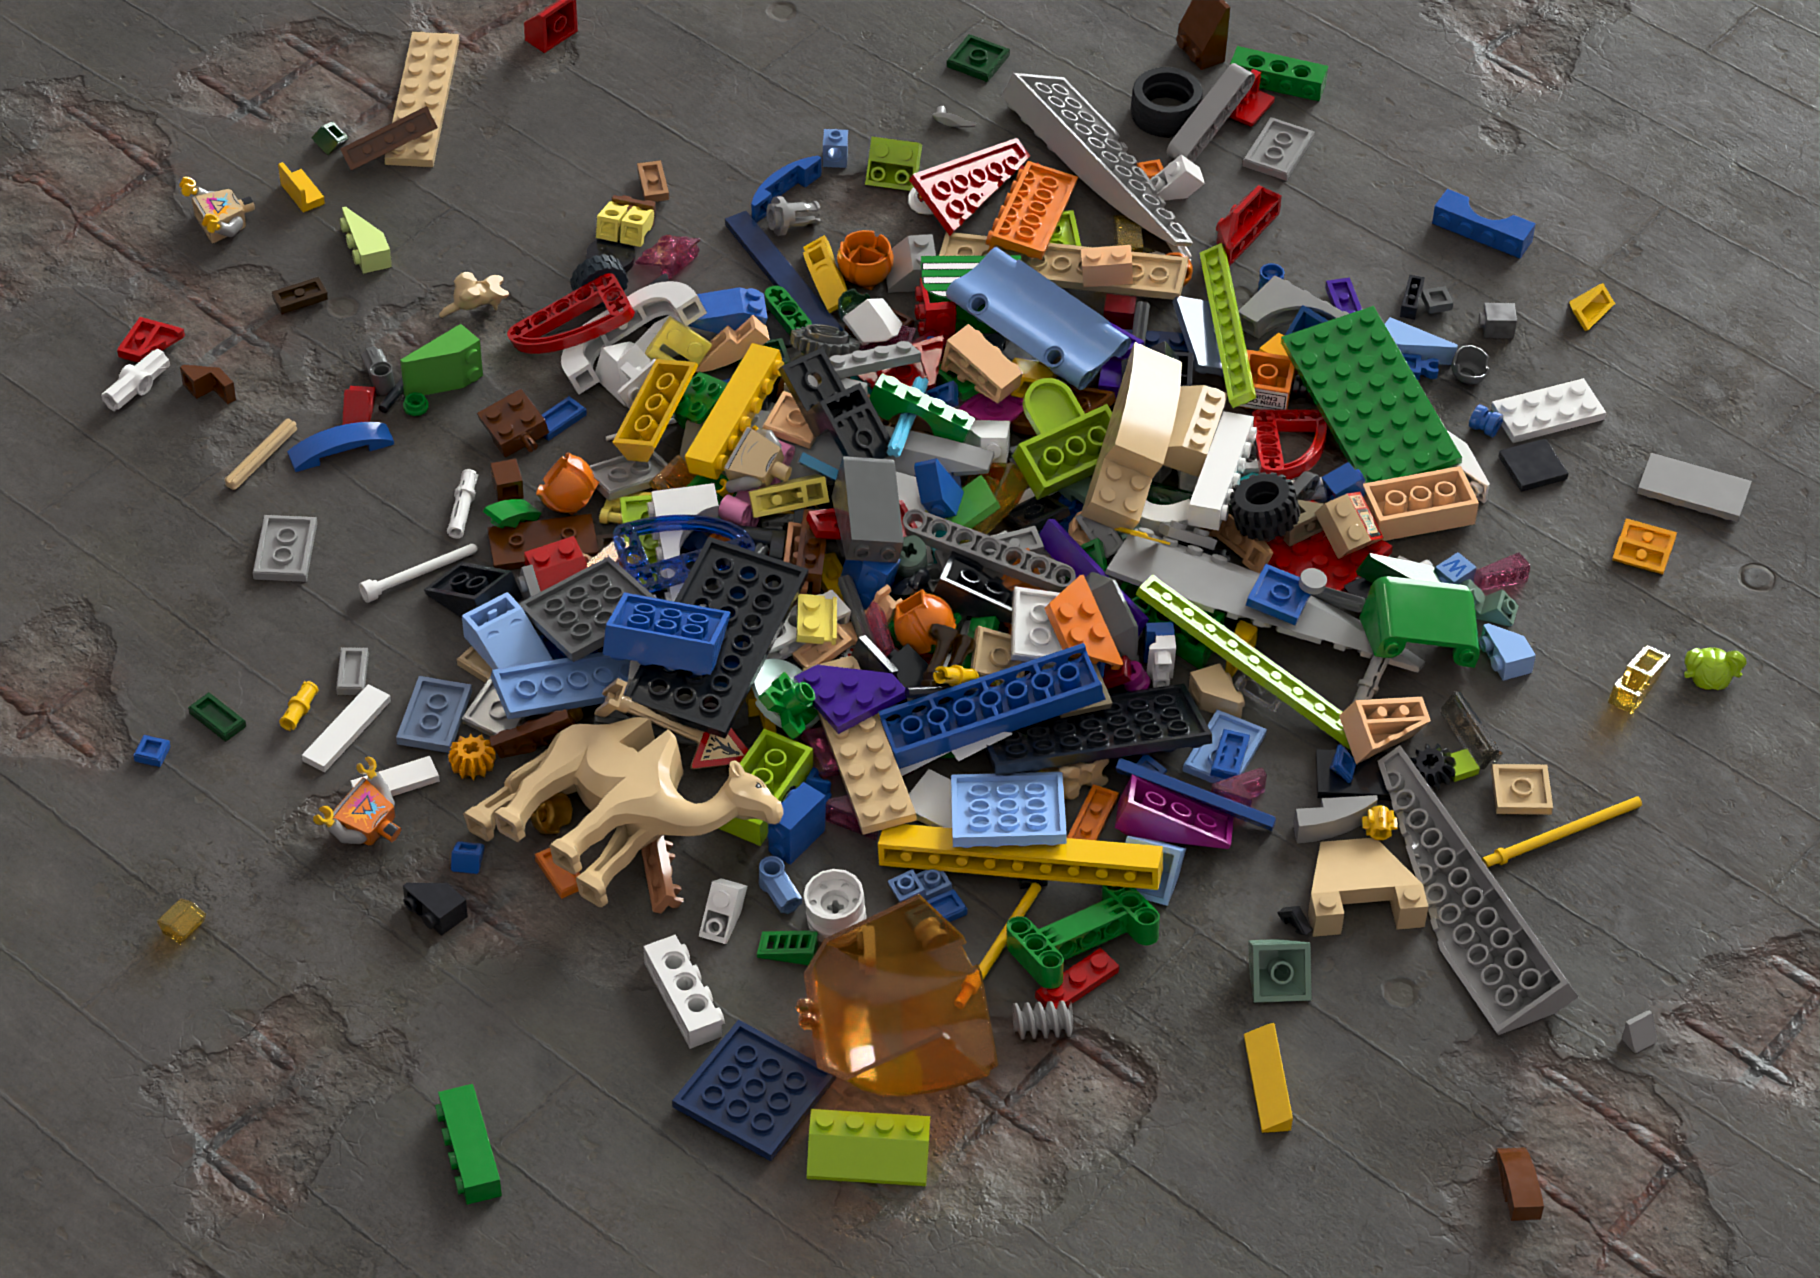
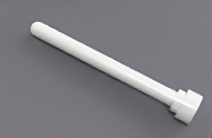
M469 544L378 582L377 580L372 581L370 579L359 583L360 593L366 603L378 599V596L384 590L475 554L477 546Z

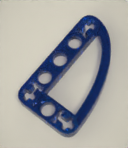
M682 514L644 518L620 524L613 531V544L623 569L637 581L641 577L644 581H647L646 584L638 582L650 593L684 583L691 571L685 565L690 561H696L702 549L649 564L639 539L640 535L676 530L705 531L731 539L725 541L727 543L744 547L754 552L756 550L751 536L739 526L726 520L702 515ZM622 534L629 537L630 546L626 547L625 540L621 538ZM631 554L640 556L641 560L636 564H631L627 562L626 558ZM721 565L716 568L718 570L725 571L728 570L730 567L727 565ZM669 568L675 572V575L671 578H664L660 572ZM652 573H656V580H657V581H654V577H652Z

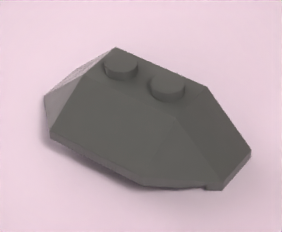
M1096 572L1089 573L1085 579L1120 657L1127 655L1131 661L1139 662V656L1137 655L1138 625L1116 580Z

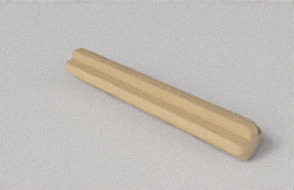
M289 418L285 419L225 478V485L232 490H236L297 430L295 421Z

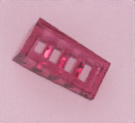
M1519 552L1476 570L1473 583L1482 591L1522 584L1528 581L1530 564Z

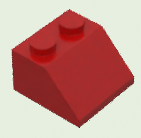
M557 0L525 21V41L546 53L578 31L576 0Z

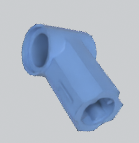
M776 856L765 857L759 864V887L769 894L780 913L789 914L794 912L802 904V897L784 871L785 865L783 861Z

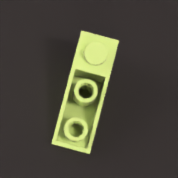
M342 207L343 218L339 219L343 233L347 232L346 241L348 248H353L352 256L355 265H360L363 274L392 267L390 248L384 233L347 207Z

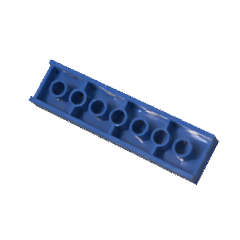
M1082 643L878 712L898 768L901 769L938 755L952 752V750L1002 732H1011L1106 699L1102 683L1099 681L1090 661L1086 646ZM1076 653L1082 654L1078 659L1068 661L1071 655ZM1049 662L1056 663L1053 667L1049 669H1042V667ZM1030 671L1025 677L1016 678L1020 672ZM995 680H1004L1000 685L990 687V684ZM971 688L978 689L972 695H964V693ZM952 697L949 702L938 704L942 698ZM921 705L926 706L924 710L912 713L914 708ZM891 715H900L899 718H897L894 721H886V719Z

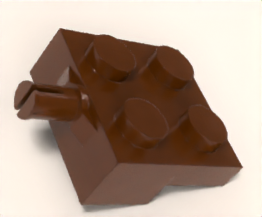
M522 389L515 391L477 413L480 422L489 432L494 444L505 458L525 446L529 452H533V449L536 450L538 448L535 441L549 433L545 419Z

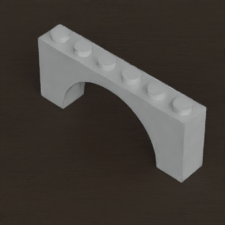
M1275 275L1239 310L1242 330L1258 339L1274 328L1292 324L1302 305L1328 321L1349 313L1341 311L1329 302L1323 301L1313 296L1310 292L1292 285L1289 281Z

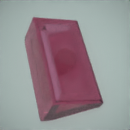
M874 601L870 604L866 616L878 649L887 657L895 649L885 612Z

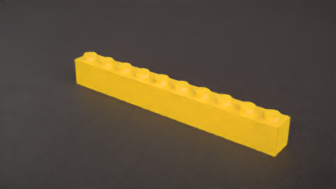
M901 824L883 829L878 841L879 866L934 869L937 871L1152 890L1159 889L1163 871V846L1067 838V844H1057L1054 846L1042 844L963 848L953 847L952 828Z

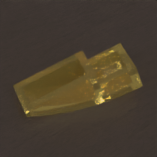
M1113 215L1115 246L1131 245V252L1143 253L1141 226L1125 215Z
M1646 645L1627 665L1624 675L1614 684L1608 703L1633 714L1658 680L1670 659V655Z

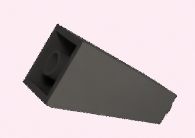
M843 456L831 497L846 560L898 563L904 541L894 460Z

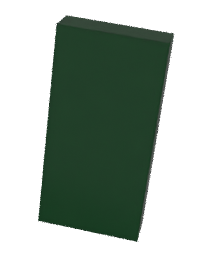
M209 692L188 707L189 714L225 742L246 727V721Z

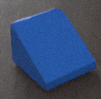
M457 842L452 850L451 870L453 872L477 874L481 867L484 845Z

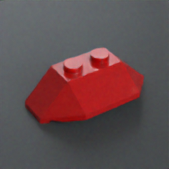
M1258 185L1237 205H1233L1225 218L1219 220L1216 226V231H1218L1217 245L1223 244L1229 267L1280 214L1282 195Z

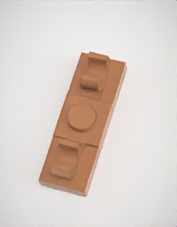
M664 836L641 849L652 911L662 914L667 906L678 908L684 901L683 898L676 897L682 890L681 887L672 883V866L670 863L675 858V854L668 853V851L672 848L673 843L664 840Z

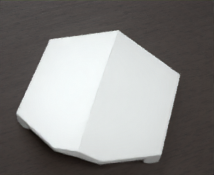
M883 298L867 299L843 317V321L862 345H868L873 342H886L896 337L902 326V322Z

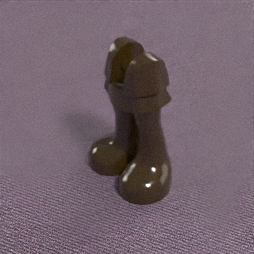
M931 624L929 636L936 641V647L926 671L923 672V680L920 686L949 685L936 683L933 673H941V671H936L935 669L938 666L944 665L951 647L953 651L947 667L952 665L961 666L966 656L974 651L976 641L968 635L958 634L959 631L941 624ZM950 697L942 698L938 704L947 703Z

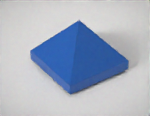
M1338 745L1330 769L1347 783L1352 782L1356 763L1351 754L1342 745Z

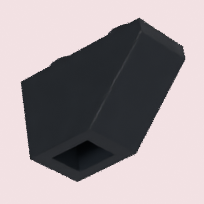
M406 883L403 885V902L406 908L412 913L416 912L429 929L434 928L441 936L468 917L466 899L448 883Z

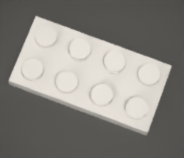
M1584 378L1492 401L1491 406L1493 412L1496 411L1503 414L1502 427L1512 443L1605 420L1606 411Z

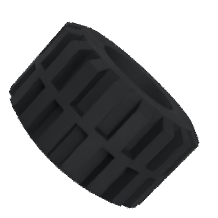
M1263 472L1260 475L1255 476L1254 474L1249 476L1250 478L1241 480L1240 485H1236L1233 488L1234 492L1230 494V504L1235 526L1241 535L1248 536V539L1252 540L1257 538L1258 541H1264L1265 539L1273 540L1277 536L1282 537L1286 535V531H1291L1294 528L1293 525H1296L1299 521L1300 510L1295 487L1290 479H1286L1284 475L1277 476V473L1271 472L1266 474V472Z

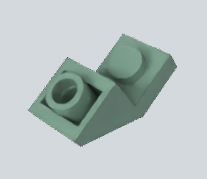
M1471 579L1461 582V585L1467 586L1472 592L1475 602L1476 619L1504 626H1512L1514 624L1518 605L1503 589L1485 595Z

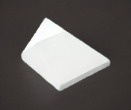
M630 341L602 347L595 370L600 380L599 383L625 407L627 406L617 394V391L629 380L620 367L628 361L634 368L640 366L643 369L651 362L647 355L635 343Z

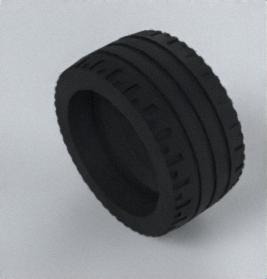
M1160 67L1145 71L1136 79L1132 90L1131 114L1133 121L1137 127L1150 135L1163 138L1175 137L1203 100L1201 83H1199V80L1194 75L1179 68ZM1156 98H1172L1184 104L1165 107L1150 101Z

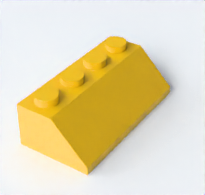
M655 360L613 440V444L628 461H649L698 367L696 362Z

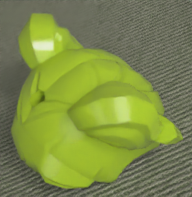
M1715 647L1703 648L1701 650L1695 648L1688 651L1685 656L1684 664L1687 671L1684 672L1685 678L1692 677L1695 685L1702 689H1725L1733 677L1740 678L1742 676L1741 670L1747 664L1746 658L1739 651H1729L1726 653L1724 650Z

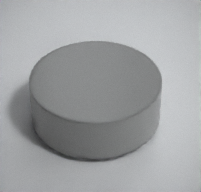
M1315 568L1305 569L1299 579L1300 588L1304 592L1313 595L1322 593L1327 583L1326 575Z

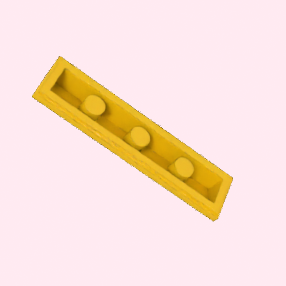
M1271 1023L1244 1034L1262 1133L1291 1131L1293 1122L1275 1024Z

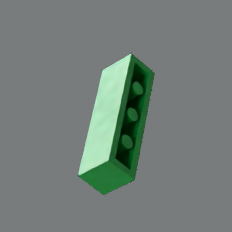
M469 1084L438 1092L440 1104L435 1105L438 1122L444 1121L445 1128L441 1129L444 1145L451 1146L452 1152H448L451 1170L457 1169L459 1175L454 1177L458 1195L464 1194L467 1205L501 1197L500 1177L474 1085Z

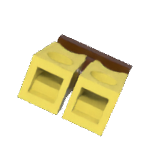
M614 195L612 201L597 215L596 238L614 242L620 239V243L641 247L644 243V236L654 227L656 203L650 200L632 199V197L625 195Z

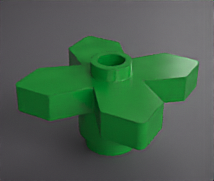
M783 672L771 682L772 686L768 687L758 696V699L768 711L776 712L780 716L782 728L791 739H794L806 729L805 725L814 720L818 715L817 710L812 705L815 700V692L806 682L794 683Z

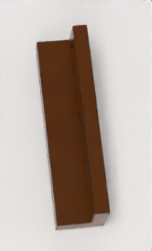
M426 106L340 148L352 171L438 127Z
M804 509L796 565L809 569L806 581L813 582L812 595H818L821 589L827 539L815 537L806 520L808 511L815 510Z

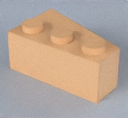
M969 324L947 340L941 364V370L944 372L951 370L958 375L957 379L964 383L968 380L975 384L976 391L997 403L1020 386L1023 372L1019 366L1007 359L998 347L993 346L984 338L980 331L975 330Z
M1422 697L1355 700L1339 715L1356 764L1413 737L1431 721Z

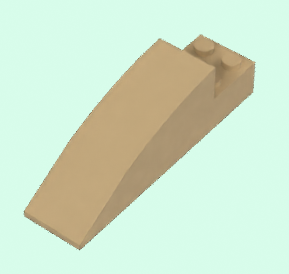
M1138 343L1133 344L1081 516L1113 529L1124 527L1133 530L1140 522L1152 478L1163 466L1169 446L1180 393L1181 361Z

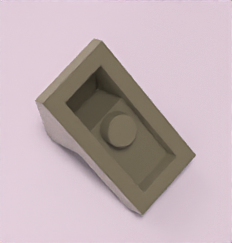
M1298 500L1300 510L1299 521L1296 525H1293L1294 528L1291 531H1286V535L1283 536V541L1289 547L1324 531L1314 513L1324 504Z

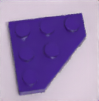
M817 664L794 676V683L806 682L812 687L815 692L813 706L838 734L878 714V711L887 709L906 699L905 687L892 673Z

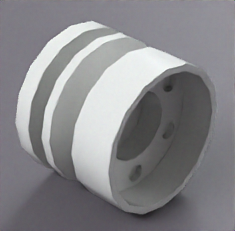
M830 869L813 876L807 883L804 891V902L809 931H817L818 940L828 945L838 946L855 940L856 930H862V924H866L867 921L862 884L857 877L846 870Z

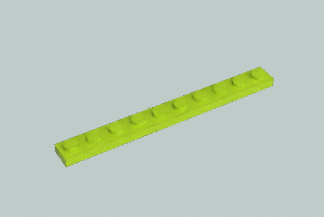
M1220 243L1199 254L1228 399L1231 406L1235 408L1256 399V393L1227 254L1223 244Z
M1154 575L1150 576L1138 588L1135 595L1292 707L1321 730L1339 741L1343 746L1350 749L1339 715L1342 713L1341 710Z

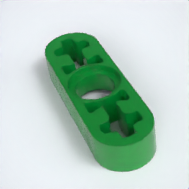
M771 286L765 290L766 307L790 337L791 331L795 330V328L801 329V327L812 324L811 320L783 287ZM784 311H792V312H794V314H793V315H784V314H782V312H784Z

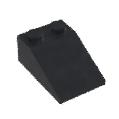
M466 562L458 563L424 589L426 595L461 618L463 614L506 592L516 602L523 598L512 571Z

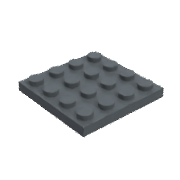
M608 556L524 600L519 605L530 622L569 659L575 662L604 647L606 624L624 593L656 597Z

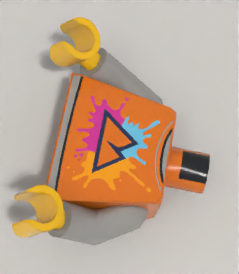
M365 757V760L369 763V769H364L361 763L357 764L356 769L360 774H367L368 778L362 777L334 811L328 806L320 807L319 811L324 814L325 819L320 815H315L313 821L317 825L326 824V829L341 843L373 845L380 836L393 842L401 832V828L392 823L395 818V802L388 785L380 773L375 772L377 766L375 759Z

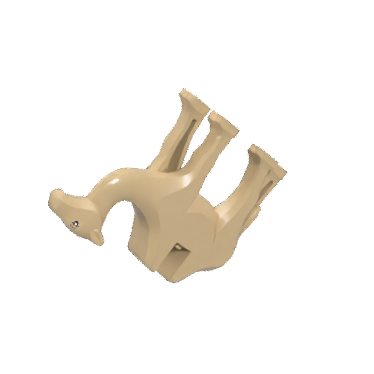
M634 717L611 724H575L556 734L547 750L513 771L506 778L504 787L463 814L469 832L488 842L494 838L495 825H497L500 833L519 842L526 837L524 832L526 822L542 802L557 793L569 795L577 791L591 812L583 818L576 828L550 844L552 859L559 867L572 874H576L582 870L580 855L591 845L604 839L610 831L616 828L615 833L600 857L586 871L576 877L579 894L596 906L603 907L608 903L606 887L612 878L633 860L640 849L664 835L690 837L704 835L718 829L735 817L742 820L760 819L775 825L781 821L784 813L781 802L771 794L760 778L746 773L737 761L730 762L729 777L713 798L698 804L685 800L677 792L678 784L683 775V766L675 735L668 729L655 739L650 719Z

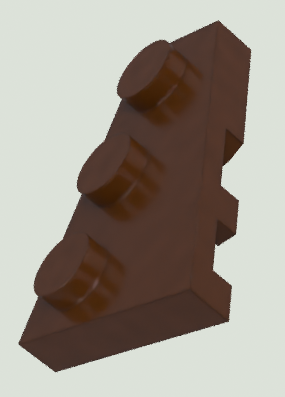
M564 709L562 711H554L548 716L537 720H529L521 726L502 730L489 738L492 748H494L499 757L505 758L532 753L539 746H549L557 733L577 723L567 709Z

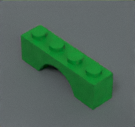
M881 374L869 397L879 417L888 421L899 413L916 414L930 425L934 436L965 443L975 420L967 412L957 410L940 399L932 398L922 393L918 388L909 387L899 382L895 377Z

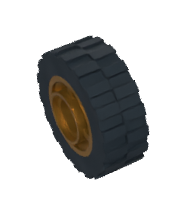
M601 254L600 256H592V258L586 259L582 264H579L572 273L570 285L572 290L575 291L596 278L611 273L615 275L623 291H625L629 281L625 270L617 258H614L612 255ZM602 302L593 308L598 309L605 306V304Z

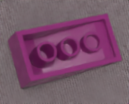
M1132 774L1118 802L1115 828L1125 835L1138 838L1229 849L1232 840L1234 817Z

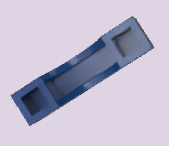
M1449 189L1444 192L1436 203L1432 220L1434 225L1517 258H1521L1532 243L1536 223L1515 215L1501 220L1483 218L1471 209L1469 197Z

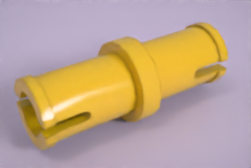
M952 665L950 667L938 666L935 670L941 671V673H933L936 683H945L952 687L979 678V674L975 669L963 668L960 665Z
M310 681L303 682L296 696L289 700L288 709L279 720L280 725L288 731L294 730L301 717L308 713L310 710L309 704L319 691L316 684Z

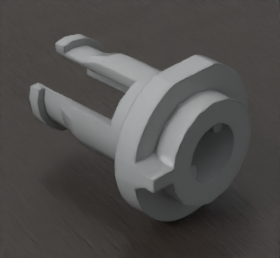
M782 196L773 197L766 211L768 226L777 236L786 235L789 227H800L808 224L819 225L820 218H815V216L795 217V212L820 210V205L817 201H812L811 203H787Z

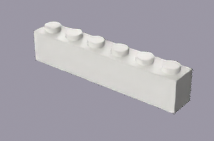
M1223 411L1189 503L1188 525L1219 531L1222 520L1227 521L1229 505H1231L1230 494L1234 492L1233 488L1240 483L1241 475L1239 473H1244L1246 458H1249L1252 443L1256 439L1257 428L1253 427V416Z

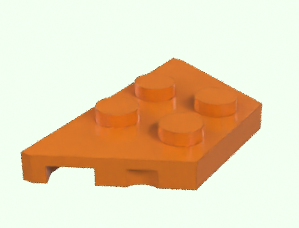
M1084 574L1080 575L1044 608L1062 650L1084 643L1092 664H1097L1100 661L1110 664L1113 670H1119L1124 665ZM1076 653L1070 657L1078 659L1082 654Z

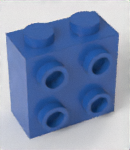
M805 782L797 789H792L781 803L784 813L781 821L775 825L768 823V851L773 856L782 859L790 865L825 831V795Z

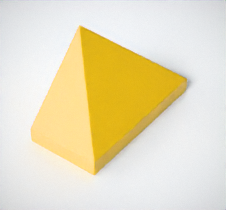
M1603 283L1569 302L1584 331L1589 330L1615 305Z

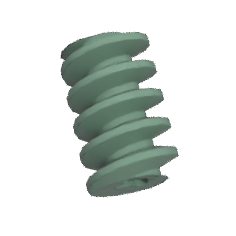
M916 535L903 537L904 544L899 557L901 561L897 573L903 578L914 576L919 568L927 566L925 543Z

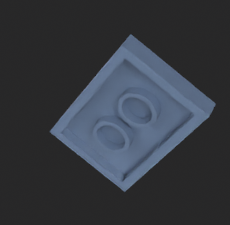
M419 676L396 736L397 744L449 753L471 697L472 685Z

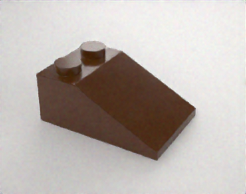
M1192 0L1178 26L1176 41L1179 48L1183 49L1190 60L1201 70L1225 62L1231 7L1224 0Z

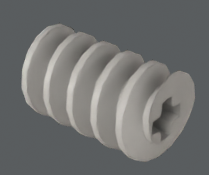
M1048 1001L1045 1010L1041 1002H1036L1034 1010H1032L1029 1002H1026L1022 1011L1017 1003H1013L1012 1020L1014 1034L1018 1032L1021 1040L1025 1039L1026 1032L1030 1031L1032 1038L1036 1039L1038 1030H1041L1044 1038H1048L1050 1030H1053L1056 1038H1059L1061 1030L1064 1029L1067 1037H1071L1073 1031L1071 1001L1068 1009L1064 1001H1059L1057 1009H1055L1052 1001Z

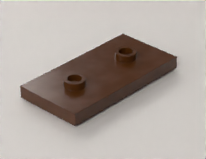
M592 514L518 523L516 528L508 526L504 528L497 526L487 527L494 568L504 570L522 568L525 566L524 552L572 536L575 537L582 553L592 556L593 559L599 558Z

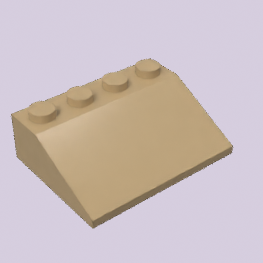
M1205 385L1180 386L1178 405L1164 466L1197 477L1200 476L1228 396L1226 392Z

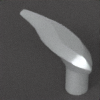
M944 106L937 107L936 113L932 114L937 122L946 126L956 128L976 127V122L967 121L957 115L946 113Z

